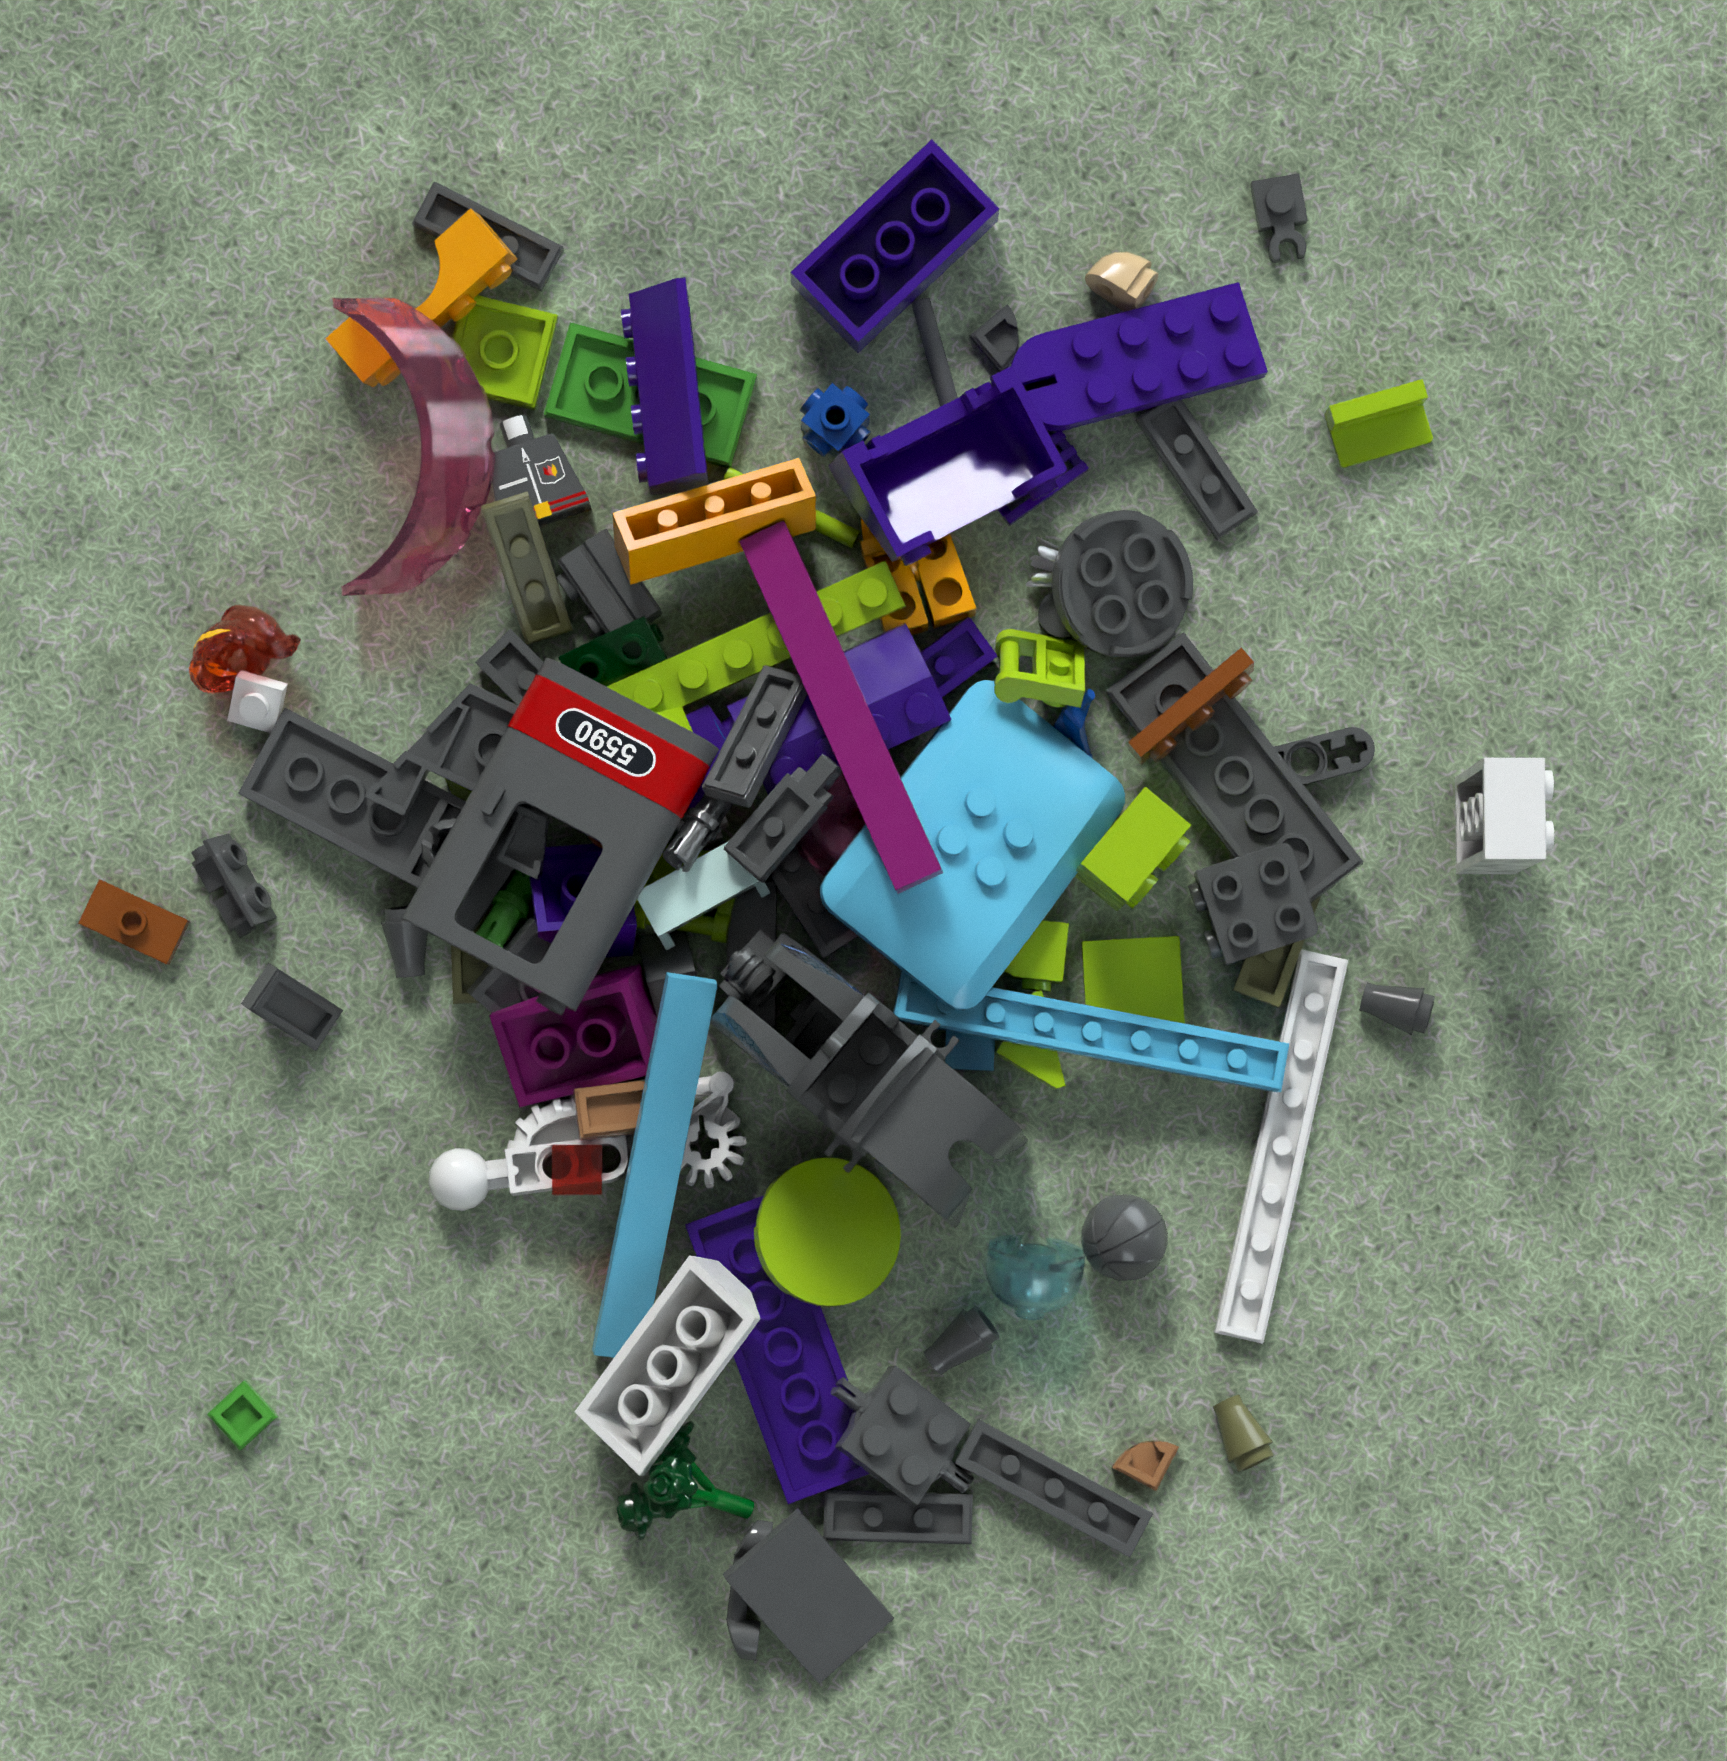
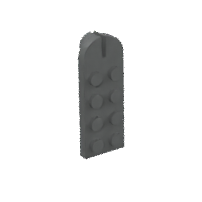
M284 708L238 792L244 798L416 888L420 886L466 803L463 799L426 780L408 817L365 798L367 790L394 766L393 763L287 708Z

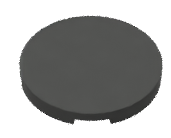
M1132 510L1105 512L1082 522L1069 534L1061 546L1053 568V599L1057 613L1067 631L1087 649L1110 657L1141 656L1160 648L1176 634L1175 630L1183 619L1188 601L1192 600V567L1180 539L1172 530H1168L1157 520Z

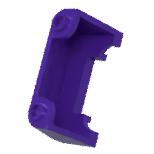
M1013 365L990 377L991 383L987 382L975 389L972 388L964 392L959 398L883 436L878 435L872 438L866 445L864 441H861L843 450L828 465L838 486L892 562L902 559L904 565L908 566L932 553L928 546L929 544L1027 494L1030 495L1032 501H1035L1059 488L1055 479L1068 470Z

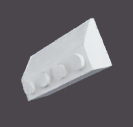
M689 1255L575 1410V1413L639 1476L646 1475L761 1319L752 1292L719 1261Z

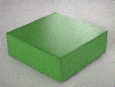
M246 1380L241 1382L207 1414L240 1451L279 1417Z

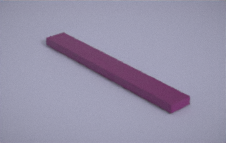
M783 520L740 540L741 547L896 892L899 894L943 874L939 861L785 521Z

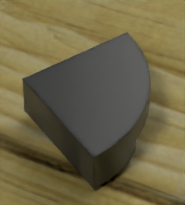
M1007 304L970 335L972 341L999 372L1009 367L1015 356L1014 354H1016V347H1018L1017 320L1009 305Z

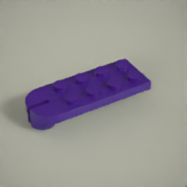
M1239 282L1038 334L1022 344L1011 363L1023 385L1042 380L1051 384L1026 391L1046 430L1049 431L1069 430L1264 378L1268 373Z

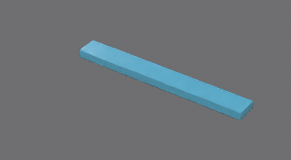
M903 971L900 973L893 1011L900 1019L899 1021L929 1027L936 1020L941 1024L937 1029L1276 1093L1282 1090L1289 1043L993 987L975 1007L964 1011L953 1010L944 1005Z
M666 972L592 1346L593 1354L596 1356L614 1358L654 1304L718 985L715 979Z

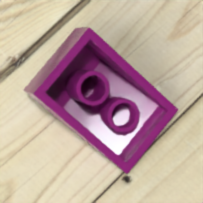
M640 964L595 975L575 1012L566 1008L562 1016L538 1004L536 1002L537 996L495 1011L489 1015L519 1107L571 1095L574 1089L610 1085L646 1076L657 1016Z

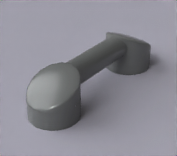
M757 1520L751 1526L735 1551L733 1564L773 1530L772 1521ZM730 1586L726 1622L731 1641L739 1658L756 1661L761 1621L746 1619L748 1604Z

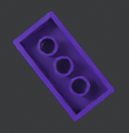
M931 139L790 272L791 285L859 353L998 222L1000 209Z

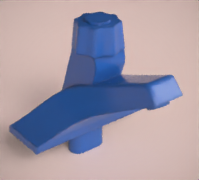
M1089 688L1084 693L1081 708L1068 705L1063 707L1053 727L1066 738H1070L1071 742L1093 759L1085 730V718L1090 704L1095 698L1094 691Z

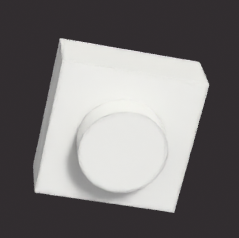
M241 670L235 679L227 721L271 733L282 713L288 683Z

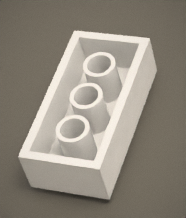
M1483 758L1455 777L1456 874H1516L1546 860V851H1552L1554 846V825L1552 821H1546L1545 801H1552L1554 779L1552 770H1545V758Z

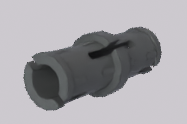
M704 794L695 808H689L683 816L684 824L662 854L665 861L677 870L681 868L683 872L690 871L704 846H706L708 841L715 840L720 833L721 827L719 825L734 804Z

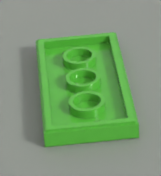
M570 322L544 411V417L644 445L643 434L634 435L631 405H639L640 398L638 386L629 387L626 357L635 356L633 339H624L622 336ZM695 357L706 462L729 468L733 464L757 374Z

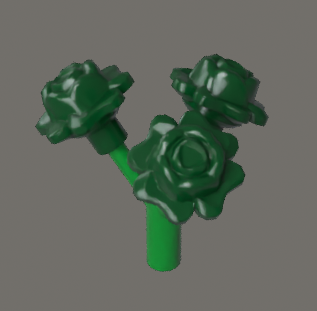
M692 1421L680 1427L654 1462L655 1464L662 1460L663 1463L651 1466L649 1480L643 1486L644 1491L641 1492L637 1482H632L629 1494L618 1496L617 1514L620 1526L625 1531L635 1532L638 1540L645 1538L647 1529L650 1528L653 1519L663 1517L672 1519L681 1510L709 1506L744 1519H748L753 1512V1500L716 1488L694 1461L697 1458L688 1448L691 1439L689 1434L695 1425ZM692 1476L704 1490L698 1489L697 1483L693 1480Z

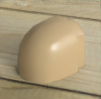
M1114 252L1102 257L1085 276L1086 284L1093 292L1124 312L1141 308L1158 279V273L1151 269V261L1130 252Z

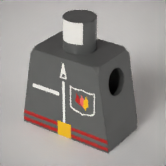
M527 415L512 417L499 424L507 448L488 455L495 501L528 491L539 527L592 510L588 496L554 434L534 438Z

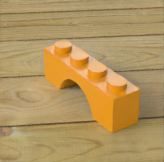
M471 208L434 241L439 256V276L432 293L420 306L399 315H382L361 306L325 338L363 383L374 388L378 383L381 386H385L392 382L403 371L404 367L401 363L414 351L421 354L429 349L439 339L440 334L437 331L451 318L455 322L466 316L475 307L476 301L474 298L487 286L490 289L496 288L512 273L513 270L510 266L518 258L481 215Z

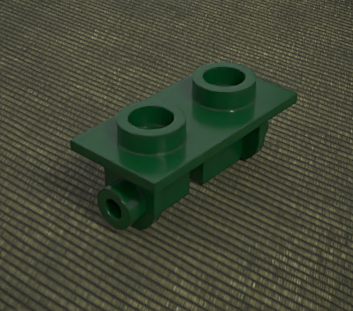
M645 615L558 657L562 664L606 687L667 659L659 644L664 641L663 634L656 623L649 625Z

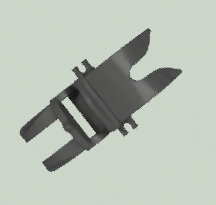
M780 934L764 956L843 1021L842 1024L810 1060L759 1016L731 995L716 1013L712 1015L710 1023L788 1088L786 1090L787 1093L838 1135L824 1152L828 1157H831L835 1148L839 1145L850 1147L853 1158L843 1167L849 1173L858 1161L867 1154L951 1226L956 1228L960 1223L972 1189L948 1160L951 1146L955 1142L966 1140L974 1143L984 1152L998 1160L1024 1146L1028 1139L1022 1129L1010 1117L944 1062L945 1057L959 1042V1039L953 1036L949 1044L944 1048L935 1047L931 1043L930 1036L941 1024L934 1020L922 1036L920 1034L917 1036L872 994L868 992L865 996L806 948L786 934ZM838 1054V1056L833 1060V1062L827 1067V1065L832 1061V1059Z

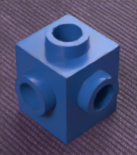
M832 383L825 392H822L819 388L816 389L800 409V412L805 415L801 419V430L806 433L802 439L821 456L825 457L827 453H830L836 458L843 450L861 441L865 442L869 437L871 431L867 429V426L870 423V414L865 410L868 403L848 386L840 390ZM837 409L845 416L844 421L838 425L830 424L826 419V415L830 410Z

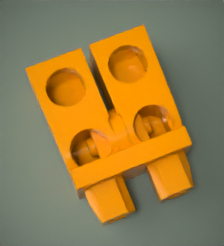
M861 518L863 541H860V548L866 569L886 561L906 607L880 618L883 633L903 623H906L911 635L928 631V620L916 585V581L919 580L934 629L964 620L966 617L976 616V605L950 534L928 545L932 553L905 566L902 559L895 562L890 560Z

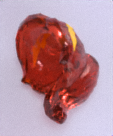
M240 604L231 606L224 612L221 621L213 624L205 631L194 645L192 659L189 663L191 681L199 690L206 693L232 691L236 676L241 670L261 676L270 665L272 658L284 659L292 656L297 650L301 639L295 634L287 636L274 617L257 607Z

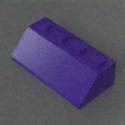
M686 277L675 278L630 293V308L621 309L624 339L633 338L635 350L634 357H626L629 387L638 386L640 398L639 405H631L634 435L643 434L645 453H636L639 483L648 482L651 495L685 492L708 485Z
M906 623L844 651L887 749L952 720ZM808 694L763 781L768 795L787 773L791 775L798 767L807 772L822 754L829 757L840 767ZM748 696L727 705L734 722Z

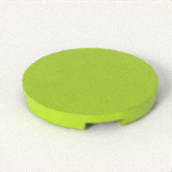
M838 1158L812 1159L784 1171L765 1191L766 1194L759 1207L756 1227H754L757 1255L771 1281L786 1295L789 1294L800 1301L816 1306H842L871 1294L890 1274L900 1248L901 1227L899 1215L888 1190L876 1176L860 1165L856 1164L849 1173L846 1172L843 1167L850 1162Z

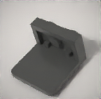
M1279 843L1196 870L1194 872L1196 883L1188 885L1196 912L1199 913L1206 910L1212 928L1203 932L1212 959L1221 957L1224 967L1243 961L1246 958L1313 937L1318 931V924L1293 849L1287 843Z

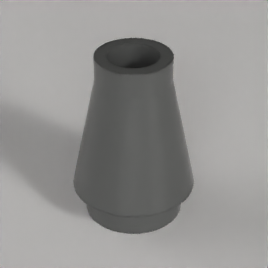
M408 906L384 909L385 921L381 922L395 966L396 978L425 975L424 963L428 932L402 919Z
M1367 982L1359 1011L1369 1013L1412 1035L1413 1031L1425 1034L1435 996L1424 993L1425 988L1375 985Z
M974 1306L968 1312L962 1309L932 1346L924 1351V1355L931 1366L940 1375H943L949 1369L993 1349L991 1343L999 1338V1334L980 1308Z

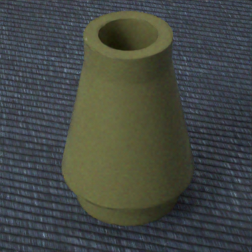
M1239 1394L1213 1406L1218 1418L1228 1463L1234 1462L1238 1472L1254 1467L1274 1456L1269 1446L1273 1441L1244 1405Z

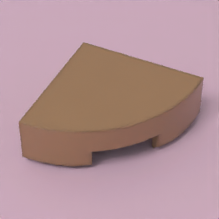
M1145 1441L1146 1443L1141 1442L1138 1445L1136 1444L1135 1447L1127 1449V1451L1125 1450L1116 1459L1112 1468L1157 1491L1179 1447L1165 1441Z

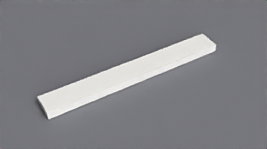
M1302 949L1297 959L1279 1042L1289 1043L1282 1090L1279 1093L1267 1092L1214 1333L1261 1344L1264 1343L1348 960Z

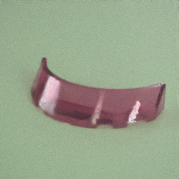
M333 298V308L346 314L369 331L396 363L410 390L418 417L421 437L420 474L417 490L408 516L396 538L382 556L361 575L341 586L342 596L406 593L424 583L423 581L437 572L455 553L461 550L472 534L470 531L479 516L481 506L487 502L494 473L495 454L492 451L491 442L495 434L492 413L483 386H480L471 366L465 357L467 355L452 337H449L432 320L416 310L414 306L398 298Z

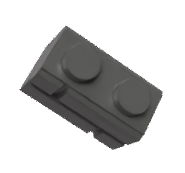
M607 529L600 531L557 561L563 573L558 575L556 579L571 601L581 597L590 611L583 618L596 638L644 615L648 623L662 615L661 608L643 582L630 585L615 549L614 539Z

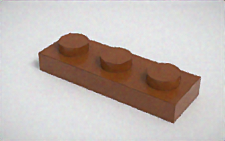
M1242 647L1132 738L1128 742L1131 754L1141 765L1149 758H1152L1155 763L1164 758L1178 744L1174 737L1188 726L1192 731L1198 729L1214 715L1215 711L1211 706L1224 695H1227L1230 699L1235 698L1251 684L1253 680L1249 675L1254 671V661Z

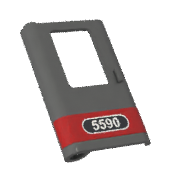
M546 658L510 720L505 733L403 914L402 919L540 993L536 1002L556 1014L562 1016L566 1008L575 1012L676 827L704 780L719 749L690 730L568 666ZM522 803L529 804L599 841L603 848L600 857L541 962L536 964L530 963L460 926L456 921V915L512 813Z

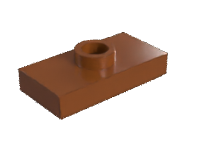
M101 879L98 880L78 924L167 965H170L190 923L189 920Z

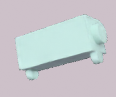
M728 842L697 858L690 871L683 872L680 868V870H675L642 889L637 900L666 950L675 946L669 933L747 890L756 887L762 898L770 894L765 882L762 883L724 850V846Z

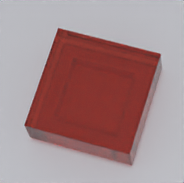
M552 1145V1195H602L603 1146Z

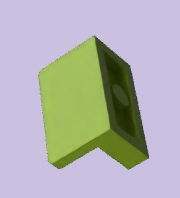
M1423 379L1333 404L1327 408L1324 416L1340 467L1347 468L1432 442L1433 435L1423 406L1428 398Z

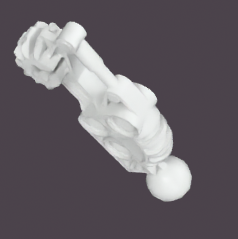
M717 1072L712 1076L701 1077L698 1080L695 1098H707L692 1110L680 1170L681 1172L687 1166L691 1168L686 1177V1184L689 1186L695 1184L699 1172H704L706 1188H713L714 1178L712 1171L717 1169L722 1178L728 1182L733 1178V1175L724 1165L725 1161L727 1160L738 1166H742L744 1163V1158L741 1155L729 1152L730 1148L743 1147L747 1142L746 1137L743 1136L732 1138L727 1136L738 1128L741 1121L733 1111L727 1108L729 1103L728 1096L734 1089V1082L732 1077L726 1072ZM571 1094L569 1099L561 1100V1097L555 1098L552 1103L542 1108H539L537 1104L531 1107L532 1113L524 1121L519 1118L515 1122L517 1129L514 1141L509 1140L507 1149H505L506 1158L485 1161L480 1154L470 1149L454 1148L442 1153L434 1161L429 1171L428 1184L432 1196L440 1205L450 1210L464 1211L476 1207L485 1199L489 1190L510 1188V1194L517 1196L612 1183L620 1180L627 1172L634 1134L579 1140L574 1095ZM700 1115L704 1118L705 1132L708 1134L710 1141L719 1142V1148L711 1150V1158L707 1160L702 1159L699 1152H691V1145L698 1143L699 1135L701 1134ZM605 1146L616 1148L621 1155V1162L618 1168L610 1173H602L596 1170L593 1164V1157L596 1151ZM555 1153L568 1155L572 1162L570 1173L560 1180L549 1178L544 1170L547 1158Z

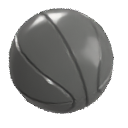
M1122 1194L1104 1198L1089 1211L1082 1226L1081 1244L1084 1256H1086L1090 1265L1105 1277L1117 1281L1141 1279L1160 1264L1168 1244L1165 1220L1162 1219L1163 1216L1155 1206L1141 1197Z

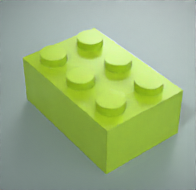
M1144 787L1076 869L1078 873L1075 877L1114 910L1118 911L1125 904L1133 909L1159 880L1152 874L1154 869L1159 867L1164 872L1191 842L1184 836L1191 824L1147 787Z

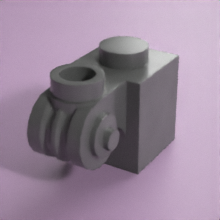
M759 930L742 950L736 951L729 958L731 962L720 973L725 977V980L719 987L745 1006L752 1002L761 1009L790 976L764 956L775 942L762 930Z

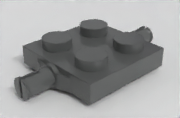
M896 1365L888 1366L876 1386L865 1394L844 1377L837 1381L835 1385L838 1387L832 1388L831 1395L845 1403L853 1412L850 1416L848 1428L835 1448L910 1505H918L931 1484L940 1477L961 1494L969 1488L967 1484H971L974 1477L952 1462L956 1446L971 1423Z

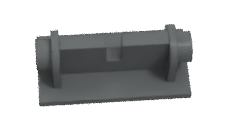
M230 834L206 839L203 841L204 845L191 852L195 859L192 865L207 891L213 893L222 886L227 891V894L214 903L230 932L236 931L239 938L254 931L256 925L277 918L271 908L269 893L255 880L247 865V856L244 849L232 839Z

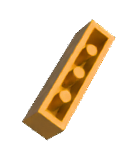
M796 458L613 512L614 546L629 583L632 585L742 552L740 540L783 520L792 537L816 530V495L800 459Z

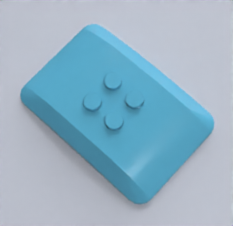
M990 680L977 682L964 693L949 713L952 720L939 726L901 776V780L939 861L943 874L898 894L865 824L825 876L820 886L822 904L833 916L944 1005L953 1010L961 1011L975 1007L985 997L1078 873L1076 871L1077 867L1106 834L1125 804L1123 786L1115 776L1020 699L1013 703L1000 701L994 693L995 681Z

